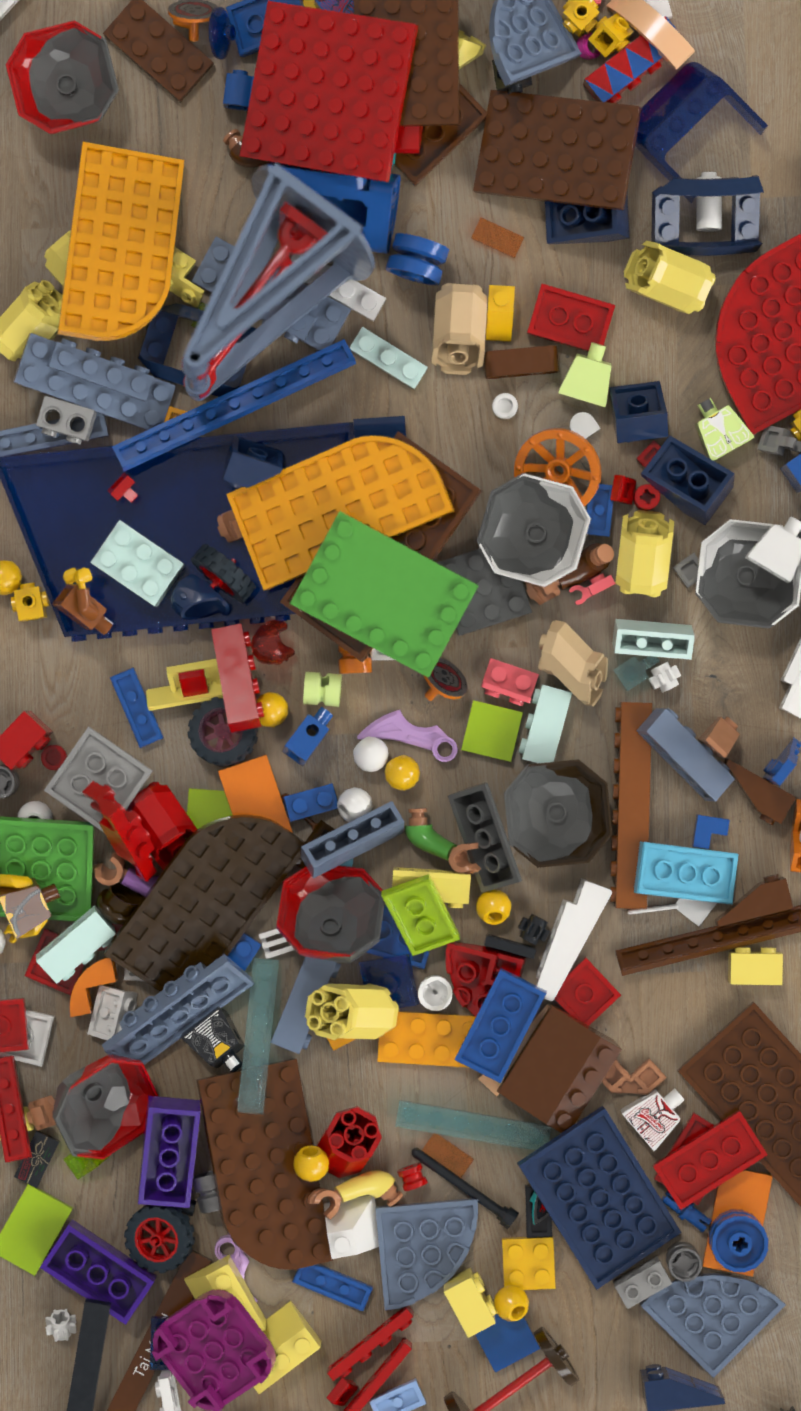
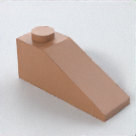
M718 717L698 740L707 745L716 757L725 758L740 734L736 731L738 728L737 724L729 717L725 719Z

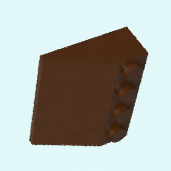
M551 1004L497 1092L546 1125L562 1133L576 1123L622 1049L610 1037Z

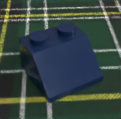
M660 381L609 387L617 443L668 437V414Z
M234 435L224 462L223 480L227 481V484L232 487L241 488L243 486L249 488L281 473L283 451Z

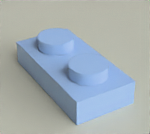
M415 1378L371 1398L369 1402L373 1411H412L425 1405L426 1399Z

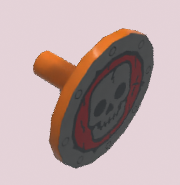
M181 0L172 3L168 7V14L173 18L174 25L189 29V41L196 42L199 40V23L216 19L219 16V7L214 3L204 0Z
M439 658L429 678L424 676L430 686L429 690L425 693V697L429 701H432L438 694L453 700L460 699L467 692L466 678L454 664L446 659Z

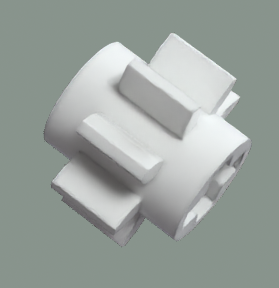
M667 661L651 670L653 677L649 678L653 689L660 688L661 692L664 693L679 685L676 678L680 677L681 674L676 665L670 667Z
M67 1309L53 1310L51 1317L45 1318L46 1335H53L55 1342L58 1340L68 1341L71 1333L77 1332L75 1325L76 1316H70Z

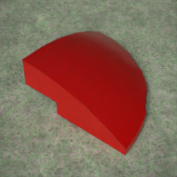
M460 942L447 944L446 971L450 975L454 986L453 993L463 1008L466 1007L475 1017L500 968L522 978L526 961L525 956L475 944Z

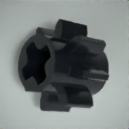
M532 913L529 919L523 917L518 925V929L522 930L520 937L534 945H537L539 940L545 942L550 933V930L546 929L548 922Z

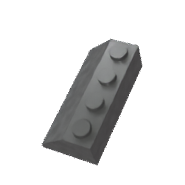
M484 782L448 795L464 844L478 843V849L468 850L467 853L471 864L476 863L481 868V870L475 873L481 892L521 882L522 879L488 783Z

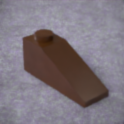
M726 759L724 763L730 769L731 775L735 778V781L754 809L761 813L759 818L772 826L774 822L782 824L796 797L735 762Z
M778 874L763 877L764 882L757 883L715 919L716 926L720 927L793 909L786 878H779Z

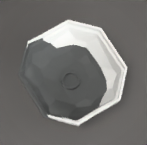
M522 473L490 492L477 543L495 574L546 587L577 569L591 518L572 486Z
M730 519L701 542L695 594L718 623L770 629L799 606L801 558L793 579L789 583L784 582L745 558L774 524Z

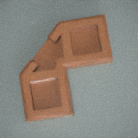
M650 1058L644 1061L631 1074L615 1060L602 1083L611 1093L648 1095L667 1077Z

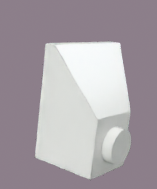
M361 1196L344 1203L340 1201V1208L337 1214L331 1220L325 1217L332 1259L357 1255L379 1247L376 1202L373 1196ZM330 1202L324 1203V1211L329 1208Z

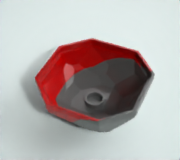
M75 20L24 33L6 63L18 115L50 135L101 122L119 92L107 40Z
M337 866L312 878L307 867H304L283 881L276 929L301 956L351 963L380 941L385 906L381 896L383 890L363 868Z
M109 1054L70 1074L60 1083L57 1088L53 1108V1119L73 1156L105 1159L145 1132L148 1096H159L144 1064L140 1060Z

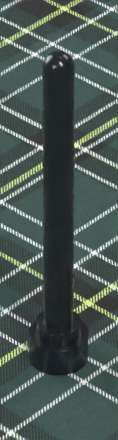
M419 1148L412 1149L411 1155L472 1199H478L479 1204L497 1216L496 1219L500 1221V1225L509 1229L518 1216V1211L511 1206L509 1208L500 1206Z

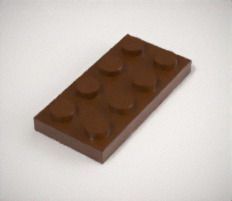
M131 0L103 32V35L180 103L214 65L212 60L143 0Z

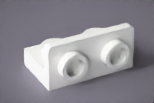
M99 985L87 1034L109 1040L113 1035L121 1031L122 1028L119 1022L126 1012L135 1011L138 993L120 990L108 985Z

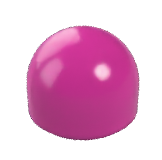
M593 33L580 36L576 42L582 53L580 57L585 60L597 58L601 54L597 48H595L593 53L588 48V39Z

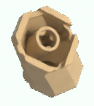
M446 283L436 293L431 363L435 366L439 364L441 371L445 374L467 375L471 373L472 367L477 365L478 369L483 366L487 296L482 292V288L479 285Z
M552 621L547 634H542L540 638L539 648L542 649V656L538 669L545 671L547 674L555 675L583 704L594 707L603 692V689L599 688L601 681L606 682L608 658L603 653L593 651L566 622Z

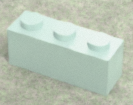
M615 619L612 644L614 653L692 660L695 635L692 625Z
M541 685L540 689L535 688L532 703L536 704L534 714H528L525 728L529 729L527 739L522 738L518 753L523 754L521 759L535 763L554 762L572 692L546 685Z
M94 905L37 953L36 962L56 984L61 980L66 981L75 973L74 969L78 965L88 963L95 956L94 952L101 946L105 948L110 944L116 934L115 927L108 919L102 916L100 910Z

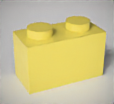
M750 947L735 948V951H728V982L730 984L782 985L783 954L776 952V948L761 947V952H750Z

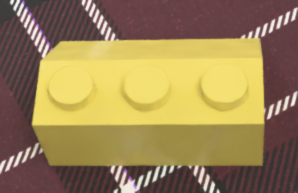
M393 868L392 887L429 874L443 902L448 903V907L463 908V904H469L471 874L451 870Z
M230 1254L184 1278L195 1299L211 1290H224L233 1294L262 1331L266 1330V1318Z
M291 1300L266 1319V1330L263 1333L270 1340L275 1350L276 1361L271 1373L262 1384L258 1383L253 1386L258 1394H261L321 1348V1339Z

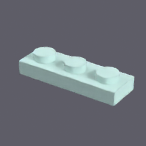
M364 327L361 328L349 348L355 354L414 390L428 369L424 364Z

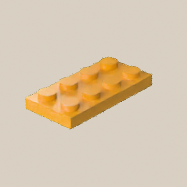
M398 1011L396 1027L379 1038L377 1062L467 1067L456 1061L455 1057L476 1017L474 1015Z

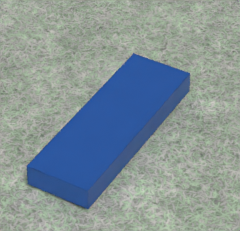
M133 667L110 677L139 747L142 748L163 739L164 736L153 711L148 710L147 697L135 668Z
M321 1264L297 1269L292 1280L295 1284L360 1311H364L373 1286Z

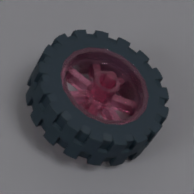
M214 697L209 702L204 701L200 704L201 707L199 709H195L193 712L194 716L188 723L190 727L188 738L191 741L192 749L206 762L219 767L225 765L233 766L238 761H244L246 759L245 756L247 754L250 755L254 750L252 748L254 743H257L258 737L256 735L258 728L231 733L228 722L224 725L223 714L226 711L223 698ZM218 715L219 723L216 725L210 723V720ZM207 726L213 728L215 733L206 736ZM232 734H240L239 739L234 744L231 740ZM219 737L214 749L207 741ZM223 740H227L231 747L229 749L221 750Z

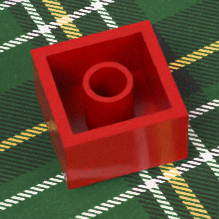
M23 711L0 735V760L10 770L24 769L34 759L32 756L33 752L39 749L42 750L52 740L49 736L53 731L32 711Z

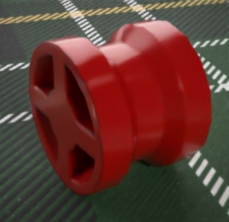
M651 484L641 485L634 493V504L640 510H652L660 501V493Z
M420 1162L405 1166L397 1171L398 1176L403 1179L402 1187L404 1191H410L428 1183L427 1178L422 1175L421 1170L423 1167Z

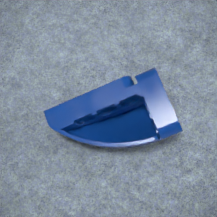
M270 162L267 166L273 167L275 163ZM278 164L362 226V234L372 252L389 253L399 201L401 176L399 174L391 173L389 183Z

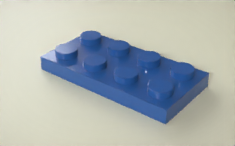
M500 968L455 1060L501 1083L547 991Z

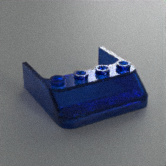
M690 62L642 107L635 147L671 181L672 177H681L666 162L665 155L723 98L760 135L765 132L768 125L722 78L700 63ZM697 196L685 197L689 200L690 203H692Z

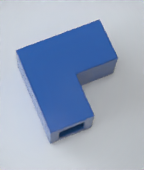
M697 814L692 846L709 849L711 833L727 836L730 820Z

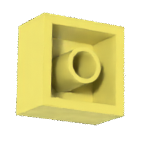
M471 1267L451 1277L444 1284V1294L468 1338L496 1323L495 1315L498 1314L493 1305V1298L490 1294L486 1296L484 1293L485 1284L478 1272L473 1273Z

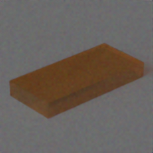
M480 218L471 239L515 258L524 237L484 218Z
M435 1131L422 1149L423 1152L460 1178H462L474 1158Z

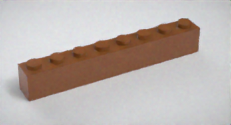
M620 702V707H615V722L619 723V733H614V748H618V758H614L613 774H618V784H613V799H617V810H612V825H616V835L611 837V851H616L615 861H611L610 875L615 876V887H610L612 891L610 902H614L615 908L647 909V894L634 893L640 841L649 842L651 745L637 732V729L652 713V703Z

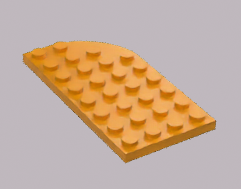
M82 143L58 326L59 335L95 341L115 340L142 329L161 310L170 289L184 160L94 143Z
M363 436L352 439L285 468L281 473L249 488L241 487L226 494L263 590H269L306 574L339 511L390 538L454 511L441 475L434 464L413 446L383 436Z

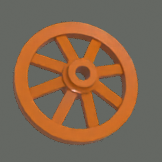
M563 428L546 429L530 437L520 448L514 464V478L525 472H543L546 475L543 479L572 486L584 507L596 494L601 481V464L593 446L580 434ZM556 439V457L540 442ZM565 440L579 448L568 459L565 458ZM533 448L548 464L525 462ZM583 456H586L590 465V471L574 468L572 465ZM557 466H561L564 472H559ZM571 476L590 481L588 489L583 496Z

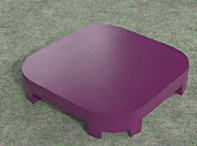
M211 1290L202 1294L168 1317L158 1327L153 1337L154 1350L152 1354L157 1361L161 1358L190 1396L188 1403L194 1409L198 1406L205 1410H222L226 1404L258 1383L262 1384L271 1373L276 1361L275 1350L270 1340L241 1302L233 1294L224 1290Z

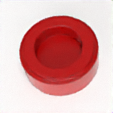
M59 745L47 746L41 754V762L49 770H58L67 758V752Z

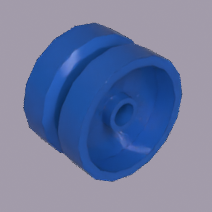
M396 233L392 248L399 254L389 256L386 270L413 282L438 286L443 271L436 265L446 263L449 248L419 236Z
M731 1209L721 1213L712 1222L709 1229V1245L716 1260L724 1268L733 1272H747L755 1269L764 1261L768 1252V1237L764 1227L753 1214L744 1210ZM739 1237H742V1240H741L740 1243H734V1242H733V1241H738V1240H739Z

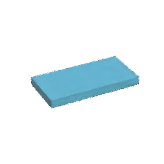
M640 841L634 893L732 905L739 854Z

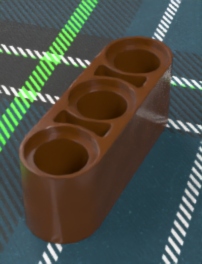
M557 346L487 351L484 354L485 378L499 379L558 373L560 371Z

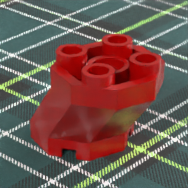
M152 782L140 791L126 809L128 812L133 810L141 817V825L150 833V841L155 848L151 854L163 871L187 838L198 830L168 785H161L159 782Z
M359 1106L336 1112L316 1145L327 1154L329 1160L328 1173L339 1179L361 1173L382 1139L377 1118L374 1114Z

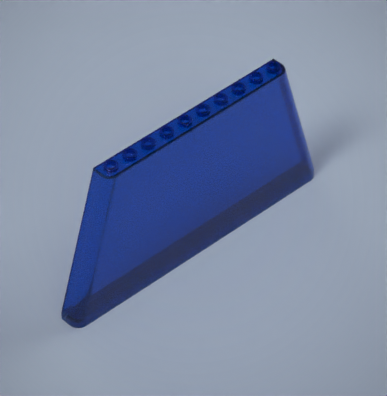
M346 422L198 437L125 471L135 481L130 488L138 497L132 503L124 496L117 501L107 491L124 473L112 446L0 457V480L51 605L66 586L63 579L64 572L73 567L76 570L85 567L92 574V580L85 583L86 587L89 588L90 596L107 609L104 616L113 622L112 627L105 635L95 628L85 630L52 605L64 637H71V642L86 641V636L97 635V639L112 638V633L122 632V637L137 636V631L148 630V634L163 633V628L173 627V632L189 630V625H199V629L214 628V623L224 622V627L240 624L239 620H250V624L265 623V618L275 617V622L291 620L290 615L297 614L280 603V601L296 578L269 590H263L244 539L240 538L229 543L225 537L220 536L217 528L219 526L217 517L224 512L232 510L226 494L239 489L227 484V481L223 480L224 462L235 435L283 451V470L354 438V423ZM119 520L186 565L158 607L153 606L90 563ZM203 544L215 548L218 552L225 555L227 559L232 560L234 558L237 561L235 565L242 569L243 573L248 575L251 581L255 583V590L244 603L234 600L219 587L214 588L229 605V613L226 616L219 612L203 618L185 620L171 607L170 598L172 592L176 588L177 583L186 576L194 574L201 579H205L210 584L213 583L203 573L199 572L190 560Z

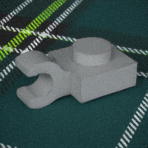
M769 426L763 429L757 449L783 456L785 449L801 453V441L789 437L790 431L785 428Z

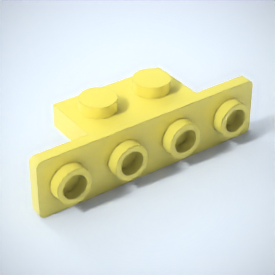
M174 247L169 291L180 297L185 303L197 308L203 298L204 290L186 279V276L195 266L196 260Z
M216 659L166 667L170 686L146 690L149 711L209 701L214 697L223 698ZM204 669L209 693L183 698L178 673Z

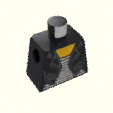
M220 1007L182 1037L185 1043L210 1066L216 1069L225 1064L228 1070L233 1073L243 1065V1062L236 1053L244 1047V1043L228 1012Z

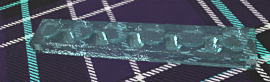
M253 958L251 978L254 985L250 987L238 1113L264 1115L279 960Z
M399 1100L395 1127L530 1150H537L549 1142L551 1127L544 1124Z

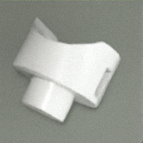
M439 975L426 977L418 988V998L421 1004L433 1011L445 1009L452 999L450 982Z

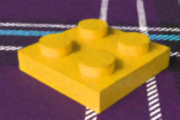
M553 1236L502 1238L504 1287L515 1285L523 1290L556 1289Z

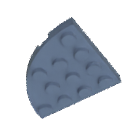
M552 0L494 1L490 14L489 38L493 58L505 86L576 59L582 54L571 33L562 24L564 21Z
M468 1198L393 1205L392 1207H376L385 1311L412 1305L431 1293H435L456 1273L466 1258L474 1238L478 1219V1199Z
M717 1273L699 1274L691 1281H672L671 1285L640 1303V1306L713 1378L786 1305L774 1293L753 1281L738 1276Z

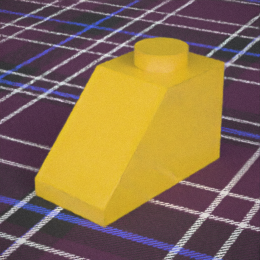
M489 285L486 341L511 342L515 286Z

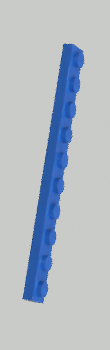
M345 339L116 444L112 446V449L125 472L356 364V359Z

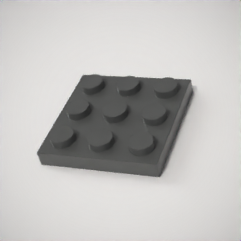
M481 548L437 562L479 585L456 627L459 636L532 613L523 582L495 574Z

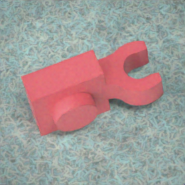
M602 573L591 579L592 585L588 587L580 585L571 587L569 589L570 593L575 590L582 593V598L577 600L575 604L580 605L586 599L615 585L616 583L612 576L605 577Z

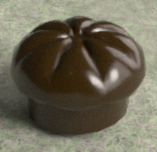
M116 883L99 893L97 906L104 918L109 919L114 924L124 925L143 898L142 895L120 883Z

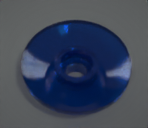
M215 7L209 20V42L215 58L223 60L229 53L231 41L235 40L236 30L234 25H231L226 10L223 7Z

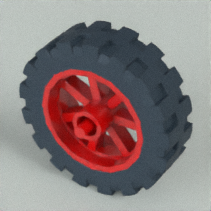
M203 544L190 559L197 570L213 582L210 585L213 589L219 587L225 594H228L240 603H244L256 588L255 583L251 581L250 577L235 565L237 561L234 558L232 560L227 559L225 555L207 544Z
M145 1205L127 1222L126 1226L128 1228L124 1232V1238H126L125 1247L126 1250L129 1249L130 1258L132 1260L135 1259L139 1267L142 1269L145 1267L148 1269L147 1271L152 1273L155 1271L166 1273L168 1270L172 1271L177 1268L191 1254L193 1250L192 1245L195 1243V1237H193L194 1227L190 1225L188 1215H184L181 1212V1208ZM151 1220H156V1230L147 1223ZM162 1222H165L169 1227H162ZM144 1229L152 1236L144 1238ZM170 1230L174 1232L175 1238L169 1237ZM148 1242L153 1246L152 1249L148 1247ZM166 1242L176 1244L172 1252ZM159 1246H161L165 1254L156 1253Z

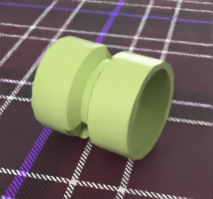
M306 672L303 704L318 705L320 702H323L325 706L339 707L342 674L327 673L325 677H322L320 672Z

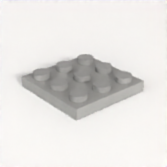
M88 726L44 791L103 831L99 825V821L103 818L102 814L90 806L93 800L84 796L82 791L92 781L102 786L106 784L115 792V800L126 810L153 770Z

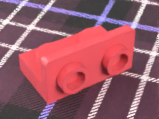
M490 658L481 687L485 688L484 694L499 698L500 694L510 697L508 702L523 707L524 702L530 703L539 674Z

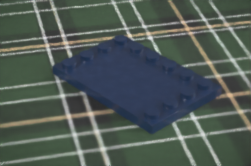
M603 1106L517 1162V1165L596 1290L682 1233Z

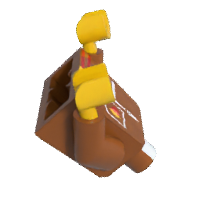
M74 567L66 570L63 574L66 586L52 605L85 630L95 628L105 635L112 627L113 622L104 616L107 609L90 596L89 588L85 585L86 582L92 580L90 570L85 567L76 570Z

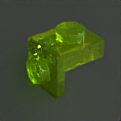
M70 1153L63 1160L78 1180L97 1168L109 1156L105 1159L77 1157Z

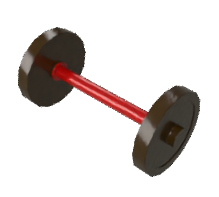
M540 1327L534 1332V1336L545 1353L546 1358L472 1411L492 1410L551 1366L556 1369L569 1386H573L580 1380L568 1360L569 1355L561 1344L558 1345L544 1327ZM451 1391L444 1396V1402L449 1411H470L455 1392Z

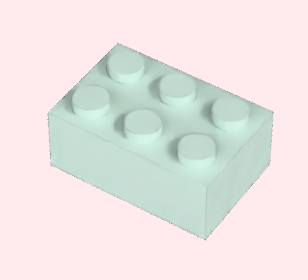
M120 520L90 562L155 607L159 606L186 566Z

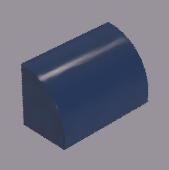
M405 416L353 419L355 438L363 436L394 438L398 431L406 436Z

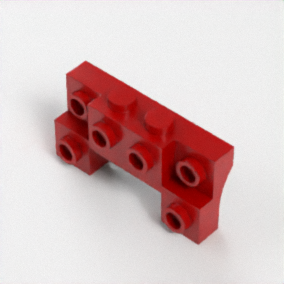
M92 781L82 793L93 800L90 806L102 814L103 818L99 821V825L116 854L130 862L135 867L138 878L147 882L157 872L152 864L153 858L150 855L155 849L150 841V833L141 825L142 819L133 810L128 812L115 800L114 796L116 794L108 785L104 784L102 786Z

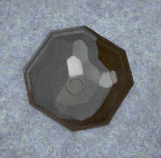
M579 759L527 764L504 792L509 845L537 868L589 863L612 836L608 784Z

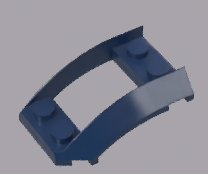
M759 176L716 179L672 177L670 182L652 192L651 242L659 243L678 253L691 256H716L757 252L763 244L759 241L760 193H764ZM680 196H732L731 241L679 242Z
M179 303L162 306L158 314L148 323L137 358L150 370L153 377L184 386V378L186 376L184 372L163 364L178 317L199 323L204 311ZM248 328L236 343L243 341L257 328ZM246 365L211 393V395L220 397L240 388Z

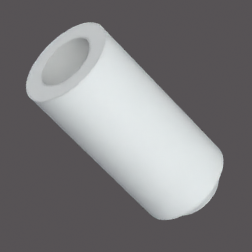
M703 172L701 177L696 179H716L721 177H718L716 172ZM696 196L697 231L715 232L722 230V196Z

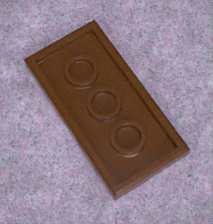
M459 83V125L423 126L419 154L396 153L394 165L416 186L486 120V110Z

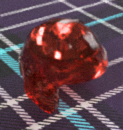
M270 620L261 625L253 635L251 649L255 658L262 664L280 665L284 660L287 662L290 657L295 655V650L284 645L280 639V632L288 628V624L285 621Z

